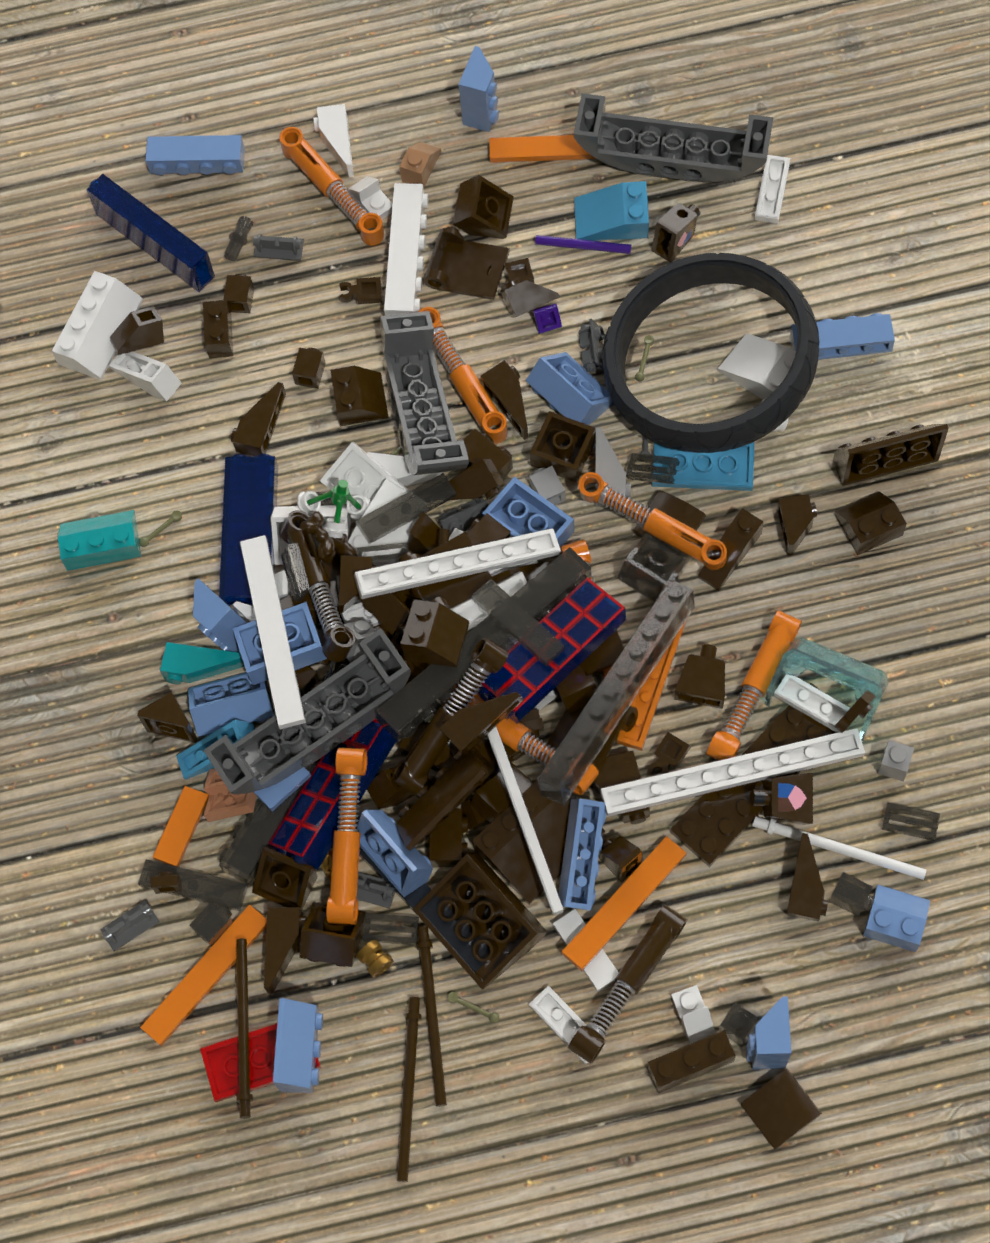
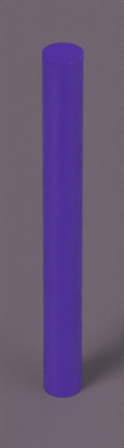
M536 235L535 245L631 254L632 244Z

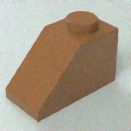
M423 142L410 146L400 164L402 182L406 184H423L424 188L439 158L441 148Z

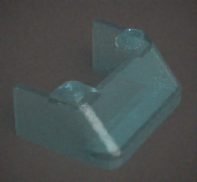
M796 639L784 653L767 689L764 705L770 706L774 692L778 688L784 673L798 676L803 674L806 669L855 689L856 701L869 690L876 697L870 702L873 708L869 711L860 731V738L863 744L887 689V675L880 669L808 639Z

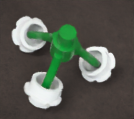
M339 480L338 485L334 489L319 496L312 491L301 492L298 495L297 506L300 511L310 516L320 508L322 500L331 498L333 504L336 505L335 518H328L323 528L330 537L342 538L343 534L349 531L346 529L347 521L340 519L342 506L347 502L348 513L351 514L350 516L353 519L358 520L361 519L371 502L367 497L360 495L351 496L348 482L346 480Z

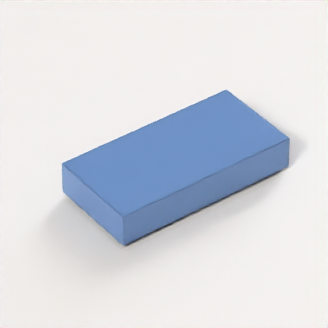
M303 767L283 781L255 791L254 794L273 812L307 781L311 774Z

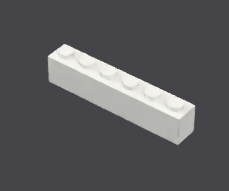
M394 183L384 305L385 316L415 313L421 310V300L417 299V293L422 292V277H419V271L424 269V257L420 256L421 250H425V235H422V229L427 228V214L423 213L424 208H428V194L424 193L423 184Z

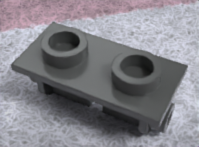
M258 234L253 237V246H255L254 257L301 261L304 239L296 236L294 238Z
M589 319L590 325L585 324L580 327L579 338L582 349L590 347V349L581 352L583 367L587 372H594L597 367L603 369L602 355L605 332L601 325L599 326L594 320Z
M476 498L462 505L461 511L455 508L447 513L440 514L441 517L437 518L440 527L449 530V537L455 528L463 532L468 530L477 518L481 520L484 517L482 513L488 507L486 499Z
M358 872V900L390 909L395 895V888L391 887L389 883H386L381 878Z
M145 900L100 930L112 950L116 951L159 923V920Z

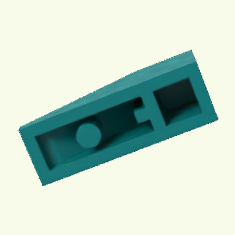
M167 642L160 672L167 682L179 685L181 682L192 683L245 666L241 653Z

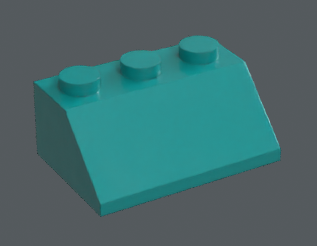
M134 510L60 524L58 532L60 559L67 571L141 557Z

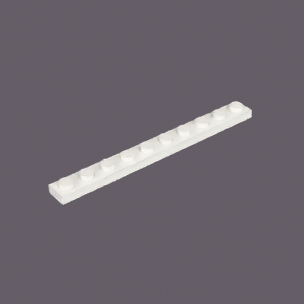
M856 728L844 731L843 733L839 732L601 788L600 793L603 802H605L607 817L862 757L865 754V750Z

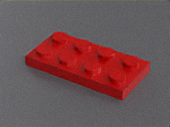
M277 1023L249 1032L250 1091L274 1084ZM238 1036L200 1048L214 1101L217 1103L238 1095ZM316 1058V1069L321 1068L318 1058Z

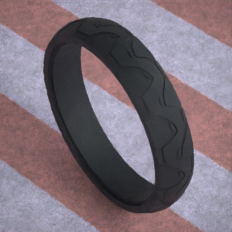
M705 253L685 257L671 262L645 277L630 291L618 307L607 329L603 345V374L606 388L613 404L622 417L637 432L659 445L692 453H715L740 448L761 439L775 430L798 408L800 402L803 401L816 374L820 343L819 330L811 306L806 298H804L801 290L784 273L773 266L766 265L762 261L732 253ZM726 283L759 290L785 308L795 322L798 331L795 357L790 370L779 387L753 409L739 416L719 422L704 424L683 423L667 419L652 412L642 405L628 389L625 379V363L631 340L644 319L669 298L698 286Z

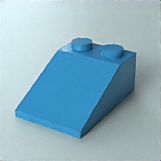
M646 181L622 182L574 198L576 239L601 241L649 237Z

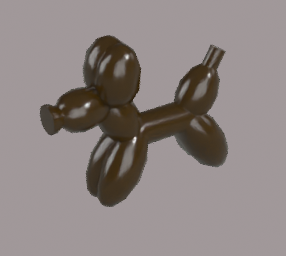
M313 512L312 515L308 516L306 522H301L300 529L308 534H314L317 541L320 542L317 553L321 560L332 555L334 549H336L340 559L341 555L359 556L356 549L348 543L346 534H343L342 538L329 537L328 532L322 528L325 520L320 512Z

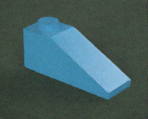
M233 720L176 755L184 779L195 777L214 768L203 750L225 735L233 743H236L255 730L254 724Z

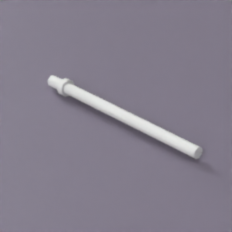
M755 816L752 826L766 830L767 834L772 835L775 833L800 841L802 833H806L809 836L811 845L922 880L925 878L926 869L776 823L777 820L775 819L770 821Z

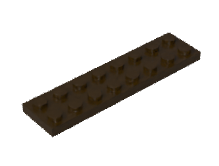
M812 682L810 683L811 686L817 688ZM789 705L742 755L831 735L837 732ZM799 771V772L790 773V774H786V775H782V776L773 777V778L784 777V776H791V775H797V774L800 773V771ZM764 780L703 794L670 829V833L710 868L754 821L755 816L758 817L764 811V806H752L750 803L751 790H763Z

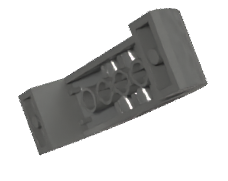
M582 93L574 129V138L593 157L621 170L689 181L720 182L749 175L767 162L773 117L749 114L747 130L605 113V96Z
M429 311L381 316L382 349L388 393L403 456L412 475L464 470L469 463L464 440H456L433 352L434 327Z
M381 628L359 643L365 654L301 697L306 723L280 729L275 715L236 743H233L225 735L203 750L231 794H246L265 789L283 781L303 767H308L367 726L394 701L404 688L411 670Z

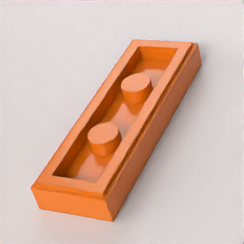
M184 786L154 852V860L175 868L179 867L205 810L209 794Z

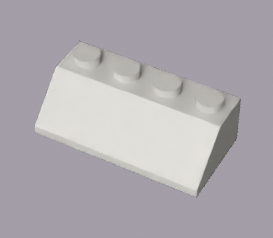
M94 271L52 350L58 365L102 380L109 367L108 365L116 353L110 342V336L130 312L139 309L143 298L118 279Z

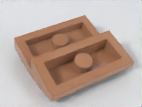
M209 769L204 790L209 794L204 812V817L208 822L254 812L256 802L254 792L231 794L216 769Z

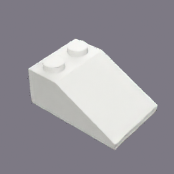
M746 333L720 365L718 371L759 398L767 399L786 377L793 363L796 351L787 346Z
M385 479L356 525L348 543L356 549L359 556L372 557V563L378 567L398 563L399 558L407 548L410 530L422 512L426 513L430 503Z

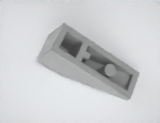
M596 428V473L612 489L615 488V492L619 491V494L623 493L622 496L627 495L626 498H631V483H626V473L601 428ZM595 483V491H596V490L598 489L599 485ZM595 502L596 507H606V504L602 505Z

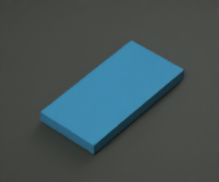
M654 442L652 487L753 491L755 442L740 448L715 453L683 452Z

